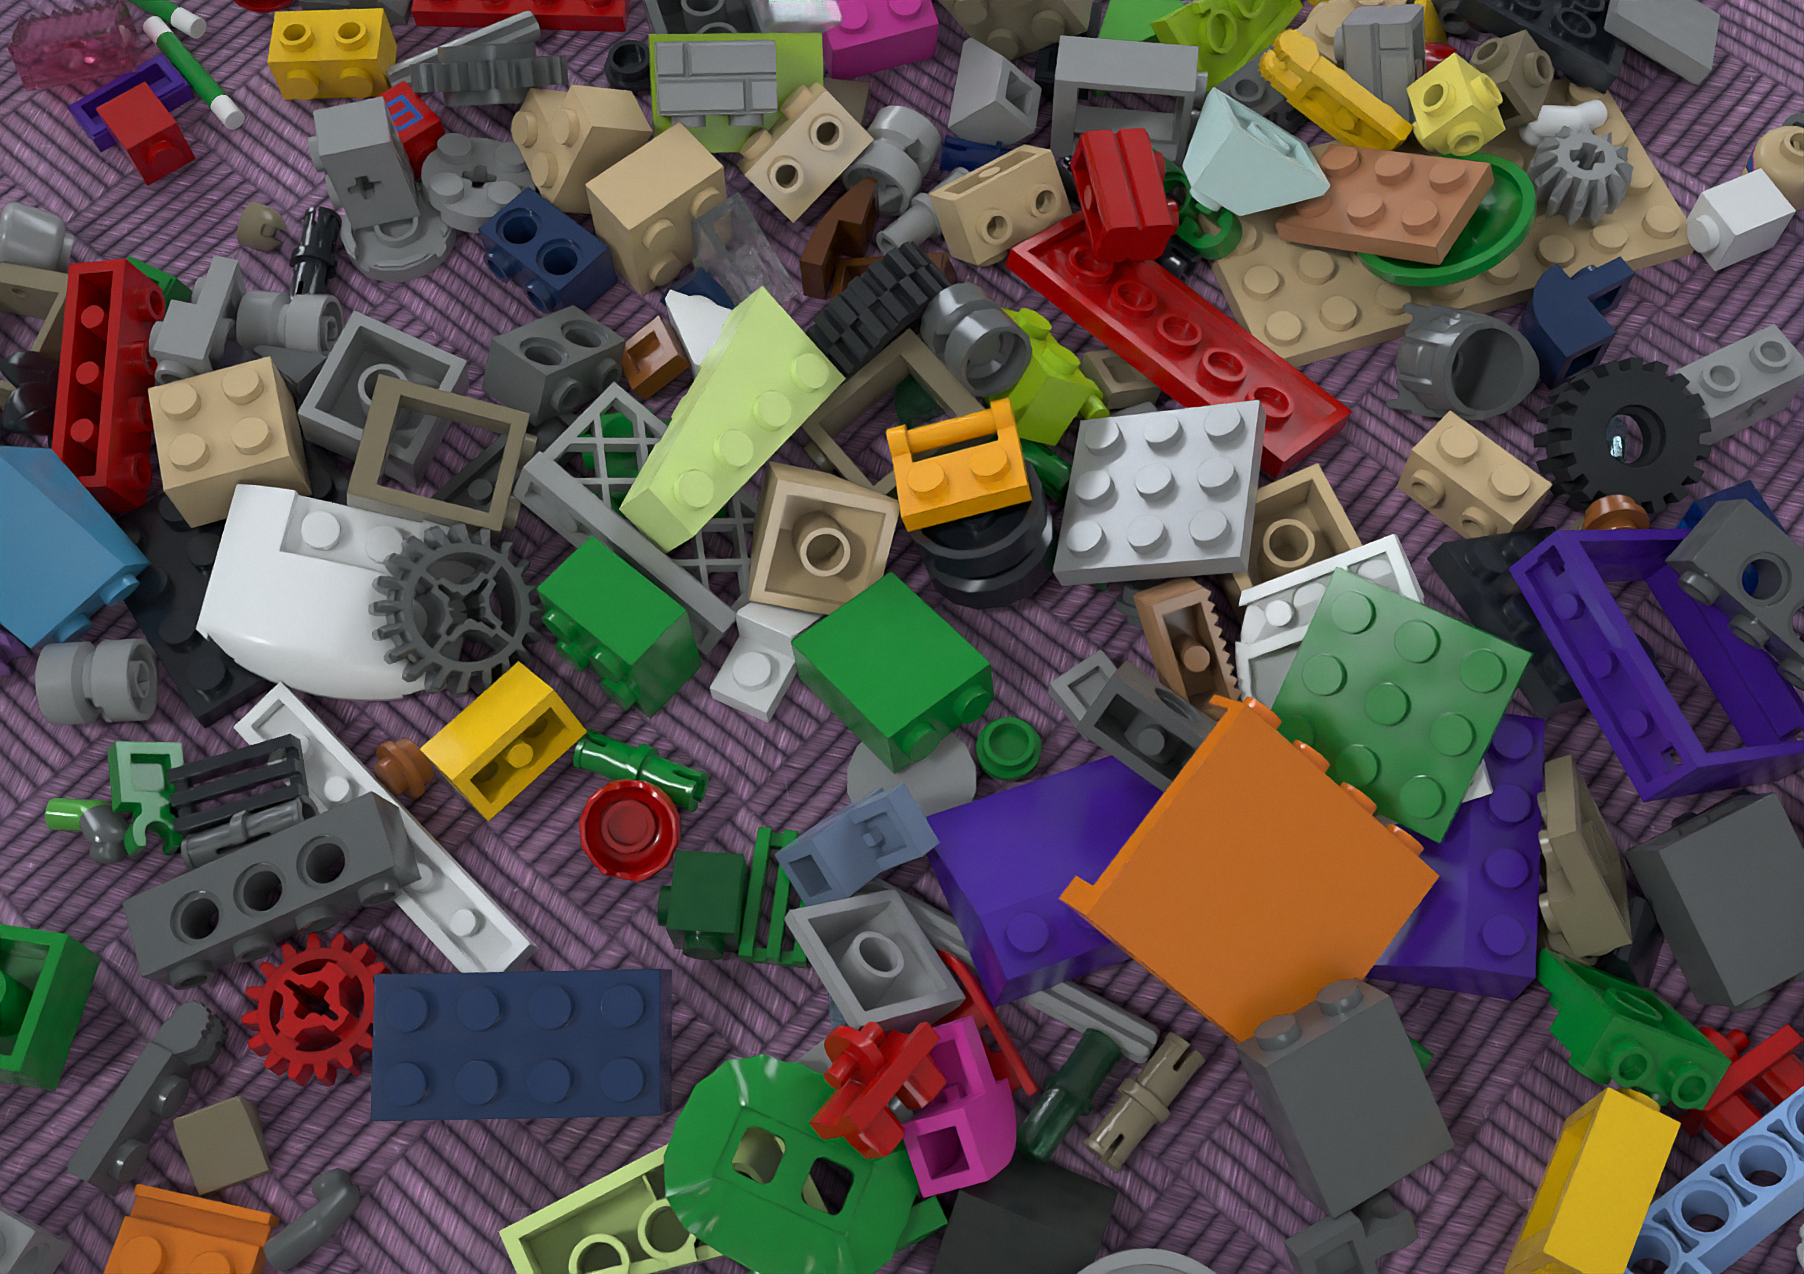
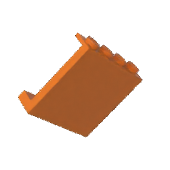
M1214 694L1208 703L1223 715L1216 726L1095 884L1091 885L1075 876L1058 899L1239 1045L1253 1037L1256 1028L1264 1021L1279 1015H1291L1314 1002L1317 993L1325 986L1336 981L1352 980L1354 978L1362 981L1440 875L1418 857L1424 848L1416 839L1393 824H1388L1387 827L1383 826L1372 816L1378 807L1368 796L1348 783L1342 782L1340 786L1337 785L1325 774L1330 764L1321 754L1299 740H1294L1291 744L1277 731L1282 721L1273 711L1249 696L1243 702H1238Z

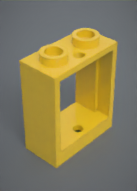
M1607 1087L1568 1116L1563 1124L1503 1273L1624 1274L1681 1123L1660 1113L1659 1104L1650 1097L1627 1088L1614 1090Z

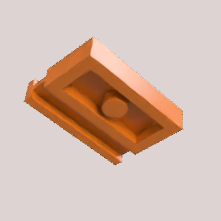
M137 1184L133 1193L137 1197L129 1217L125 1216L103 1274H261L266 1261L264 1244L269 1240L272 1229H277L280 1218L271 1213Z

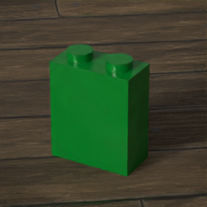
M892 571L791 641L799 679L893 774H896L912 761L918 762L925 759L935 750L940 740L963 723L969 724L976 721L985 713L990 703L995 700L991 663Z

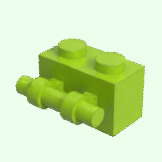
M1000 307L1030 338L1032 354L1030 364L1023 376L1011 388L998 395L982 397L987 405L991 408V401L1009 397L1019 437L1051 446H1056L1074 417L1084 418L1085 420L1110 417L1109 410L1102 402L1104 396L1102 391L1094 381L1086 379L1079 370V359L1070 350L1059 345L1051 335V324L1043 316L1031 309L1021 308L1019 312Z

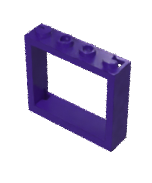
M1692 529L1556 530L1512 565L1509 571L1643 802L1777 782L1804 766V740H1797L1795 737L1801 731L1804 733V703L1793 685L1778 673L1777 667L1779 663L1776 658L1765 648L1758 650L1738 639L1727 627L1731 619L1714 604L1706 606L1684 592L1677 583L1681 575L1665 562ZM1645 581L1740 735L1746 748L1705 752L1604 582ZM1675 748L1683 763L1675 764L1668 752Z

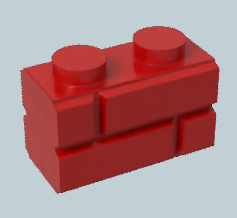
M1145 128L1120 129L1117 133H1113L1112 129L1086 131L1080 136L1070 166L1094 259L1097 260V263L1123 262L1126 258H1130L1131 261L1156 260L1159 256H1162L1171 235L1176 233L1179 223L1177 204L1173 199H1166L1163 188L1165 162L1162 153L1159 151L1153 152L1149 134Z

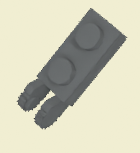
M193 1000L188 1003L185 1001V1004L178 1005L176 1011H172L173 1016L166 1019L153 1041L148 1042L66 1165L68 1167L67 1172L113 1197L123 1183L129 1182L137 1175L148 1156V1143L164 1119L172 1117L185 1102L190 1089L188 1080L195 1069L213 1064L221 1053L220 1047L222 1045L225 1046L224 1042L229 1038L227 1036L229 1029L225 1027L226 1023L216 1014L212 1015V1010L202 1002L197 1003Z

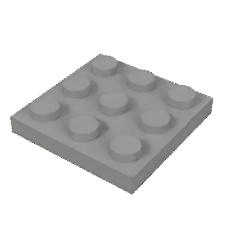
M1260 400L1081 420L1053 573L1061 586L1247 572L1266 414Z

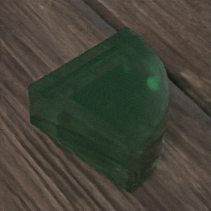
M910 374L896 386L894 404L898 426L905 424L909 430L945 414L943 409Z

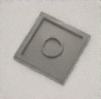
M1610 0L1604 28L1605 31L1691 83L1699 85L1712 70L1720 14L1697 0Z

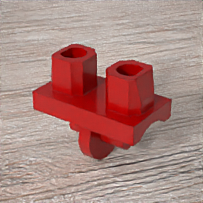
M868 1022L861 1031L849 1026H837L824 1041L826 1054L832 1062V1065L824 1073V1079L831 1087L837 1090L811 1119L809 1124L822 1140L844 1137L866 1159L886 1157L891 1154L905 1136V1127L887 1107V1103L896 1095L908 1110L923 1108L934 1100L947 1083L938 1066L929 1055V1052L941 1038L928 1022L919 1023L911 1034H904L894 1029L884 1033L883 1029L874 1022Z
M1787 1023L1740 1058L1738 1054L1750 1046L1748 1037L1741 1030L1735 1028L1723 1037L1710 1027L1701 1026L1697 1030L1732 1062L1703 1110L1689 1109L1679 1116L1677 1121L1681 1123L1680 1126L1692 1138L1706 1129L1717 1141L1726 1147L1763 1118L1746 1098L1760 1090L1777 1107L1804 1086V1063L1796 1056L1804 1039Z

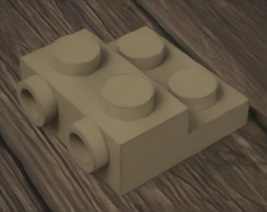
M1572 754L1545 762L1546 790L1537 793L1539 808L1546 823L1545 830H1541L1538 833L1543 852L1540 854L1539 869L1547 887V892L1539 894L1541 912L1548 929L1553 935L1563 933L1575 959L1584 956H1601L1617 947L1632 944L1624 861Z

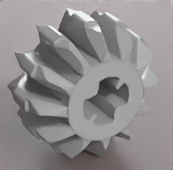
M1587 124L1577 134L1571 128L1564 125L1554 137L1545 136L1543 142L1538 145L1526 174L1533 183L1537 204L1547 205L1546 219L1560 214L1566 217L1569 227H1571L1581 217L1594 226L1599 219L1603 218L1604 214L1612 215L1614 210L1619 208L1626 195L1625 191H1627L1632 180L1634 167L1627 162L1628 147L1611 145L1612 132L1600 137L1594 135L1589 124Z

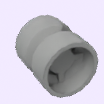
M889 105L880 109L867 131L874 140L844 170L842 175L843 184L847 191L866 177L877 179L879 214L897 216L907 210L910 200L914 198L922 184V178L928 173L941 150V137L934 125L915 110L903 106Z
M247 291L241 299L237 312L236 341L239 354L244 363L253 361V349L261 344L314 352L325 355L328 358L345 327L343 310L339 300L333 295L307 293L295 295L293 300H291L290 296L285 292Z
M145 639L105 640L97 647L91 642L47 644L41 650L35 675L36 695L39 708L45 720L52 726L95 723L101 714L106 722L149 720L154 714L159 693L158 667L153 650Z

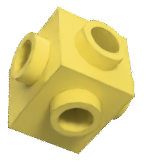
M1455 52L1406 88L1416 121L1412 123L1414 126L1413 132L1420 144L1430 152L1437 150L1443 155L1452 153L1456 156H1467L1478 151L1484 144L1506 130L1498 109V105L1503 102V99L1496 84L1488 75L1479 72Z

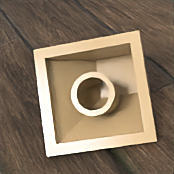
M768 461L754 519L748 589L749 601L829 615L883 577L900 512L899 500L830 473Z

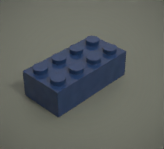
M672 969L374 975L371 1121L661 1116L672 1111Z

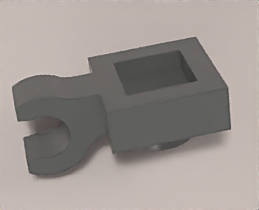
M1382 1190L1360 1204L1357 1217L1350 1210L1335 1219L1328 1215L1286 1239L1283 1243L1295 1274H1379L1375 1260L1389 1252L1411 1245L1418 1238V1233L1411 1213L1406 1209L1397 1214L1390 1193L1387 1190Z

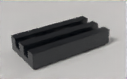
M291 733L167 770L168 782L175 785L176 793L170 794L171 807L177 809L179 818L173 819L174 831L185 837L229 823L234 814L245 810L258 813L295 800L296 797L301 795L309 796L301 740ZM287 758L286 761L275 763L269 766L258 768L252 771L241 773L235 776L217 780L197 787L193 786L195 784L202 783L208 780H212L242 770L253 768L259 765L270 763L276 760ZM290 778V785L197 812L196 804L230 794H240L256 789L261 785Z

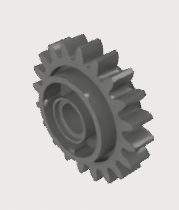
M535 42L437 47L439 62L410 64L413 93L443 92L444 106L524 102L530 88L540 89V86L569 83L566 55L537 56Z

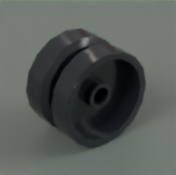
M1024 459L1032 496L1031 501L910 531L935 590L953 604L976 610L1005 607L1029 596L1048 578L1055 564L1058 533L1053 517L1047 507L1048 502L1042 483L1032 464Z

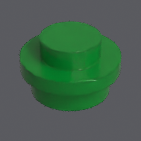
M1014 717L1000 718L987 724L980 732L976 743L977 760L981 768L991 777L1001 781H1017L1027 777L1037 767L1041 756V741L1034 728L1025 721Z

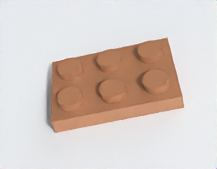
M1330 144L1317 162L1331 185L1323 196L1287 204L1275 221L1280 240L1440 265L1493 185L1494 177L1491 163Z

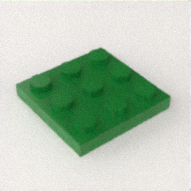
M1336 567L1271 711L1282 721L1277 731L1291 744L1294 740H1299L1316 750L1329 762L1330 767L1325 774L1337 785L1340 786L1342 782L1352 785L1377 805L1376 813L1441 843L1444 841L1534 653L1342 567Z

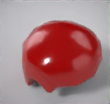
M620 779L607 783L606 786L599 788L588 798L578 821L581 848L601 874L636 883L648 880L667 867L681 841L680 814L672 799L661 788L647 781Z

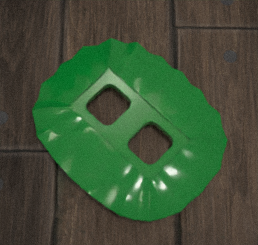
M765 1054L727 1060L712 1074L697 1083L686 1106L676 1120L672 1137L663 1156L666 1199L684 1228L717 1252L761 1274H873L892 1259L897 1242L908 1225L911 1206L918 1192L919 1184L903 1138L891 1154L886 1157L873 1159L863 1157L844 1137L822 1140L809 1122L837 1089L831 1087L826 1082L824 1073L816 1072L801 1063L784 1062ZM749 1128H758L778 1137L785 1145L784 1154L770 1183L761 1184L737 1173L733 1168V1158L745 1131ZM819 1158H824L848 1169L853 1176V1182L843 1207L836 1215L827 1214L807 1205L801 1197V1191L812 1164Z

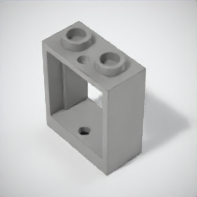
M1060 35L1054 83L1050 144L1053 156H1073L1080 136L1089 130L1112 129L1113 133H1117L1120 129L1145 128L1149 134L1152 147L1161 152L1164 157L1177 167H1182L1186 145H1190L1201 111L1192 110V108L1203 107L1206 95L1208 72L1197 71L1199 46ZM1079 88L1177 96L1174 113L1079 106Z

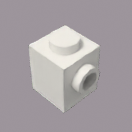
M1762 168L1701 192L1686 220L1688 224L1687 237L1691 246L1702 254L1714 271H1717L1773 248L1796 210Z

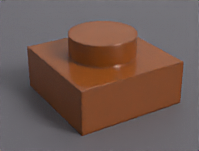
M660 315L626 341L621 361L622 369L631 389L644 400L649 399L691 366L673 326Z

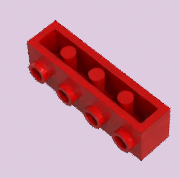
M126 258L69 264L52 441L54 453L108 514L130 512L146 503L147 488L152 482V467L149 461L151 432L154 430L148 388L155 387L154 374L158 366L156 358L150 356L149 339L153 325L157 321H161L165 315V300L162 289Z

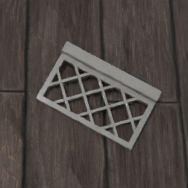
M613 382L543 453L539 451L522 468L512 495L577 549L591 535L685 608L697 648L705 655H708L736 622L735 615L738 610L752 602L748 598L751 558L747 556L744 531L754 530V519L758 501L744 489L740 488L727 501L730 518H711L694 537L690 538L693 559L673 560L667 554H663L640 533L629 519H623L611 509L609 492H629L636 478H608L604 452H636L638 471L640 472L648 458V452H651L655 444L661 440L668 426L618 384ZM613 406L632 422L634 438H603L600 417ZM590 429L591 437H582ZM566 452H593L596 478H574L556 462ZM592 492H598V497ZM702 532H732L735 559H705ZM707 572L738 573L741 595L731 607L709 590Z

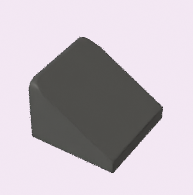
M261 344L253 349L254 360L268 356L272 358L294 397L295 408L298 412L327 357L314 352Z

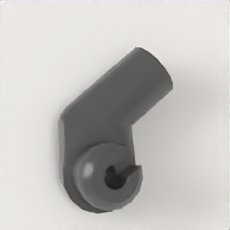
M335 1168L320 1175L312 1185L313 1196L319 1202L265 1242V1256L275 1269L282 1272L290 1270L320 1248L357 1210L361 1198L360 1187L357 1184H352L348 1171Z

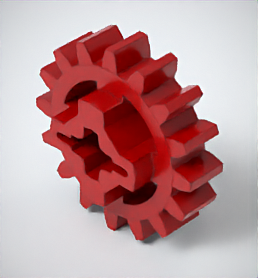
M317 933L309 934L306 950L300 953L288 942L281 946L285 961L277 967L272 963L264 961L259 966L262 973L268 978L264 987L251 986L246 988L245 994L258 1004V1009L249 1011L241 1016V1022L252 1031H258L247 1042L249 1048L260 1057L267 1055L264 1066L273 1073L281 1076L288 1071V1078L300 1086L305 1087L313 1072H315L317 1079L327 1087L334 1086L337 1068L342 1066L357 1077L362 1073L358 1057L365 1051L372 1055L374 975L393 973L383 962L374 963L377 954L364 942L353 950V943L345 934L337 933L330 947H327L326 943ZM364 996L363 1010L359 1019L358 1002ZM311 998L318 1004L322 1002L330 1006L329 1009L338 1016V1019L334 1021L325 1014L320 1016L314 1013V1009L305 1000ZM283 1004L284 1016L280 1020V1011ZM336 1044L333 1047L319 1051L323 1046Z

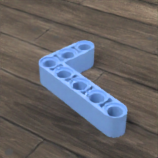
M1804 1086L1649 1206L1624 1274H1634L1630 1271L1634 1263L1648 1258L1665 1263L1669 1268L1664 1274H1720L1804 1208V1135L1802 1134L1804 1131ZM1766 1170L1774 1172L1782 1180L1773 1186L1761 1187L1753 1185L1745 1177L1754 1171ZM1702 1214L1714 1215L1726 1222L1722 1228L1714 1232L1697 1231L1687 1225L1691 1218Z

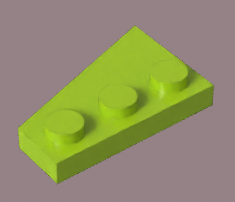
M1194 0L1149 24L1162 44L1199 46L1197 71L1208 72L1207 94L1213 87L1219 85L1272 45L1279 33L1286 29L1303 8L1300 0Z

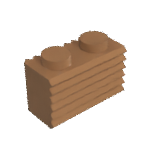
M1185 576L1137 592L1133 595L1159 682L1214 721L1221 719L1223 716L1208 703L1214 694L1243 702L1239 698L1242 691L1235 686L1238 679L1231 674L1234 666L1227 661L1230 654L1223 649L1226 641L1220 637L1223 629L1216 624L1219 616L1212 612L1215 604L1208 599L1211 591L1196 580Z

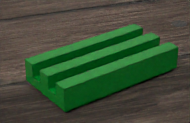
M758 827L738 952L740 962L808 968L809 960L796 938L794 951L782 950L786 924L784 918L788 910L791 881L780 863L767 948L757 947L771 851L781 850L800 836L798 831L784 829V834L772 833L771 828ZM801 899L800 908L806 907Z

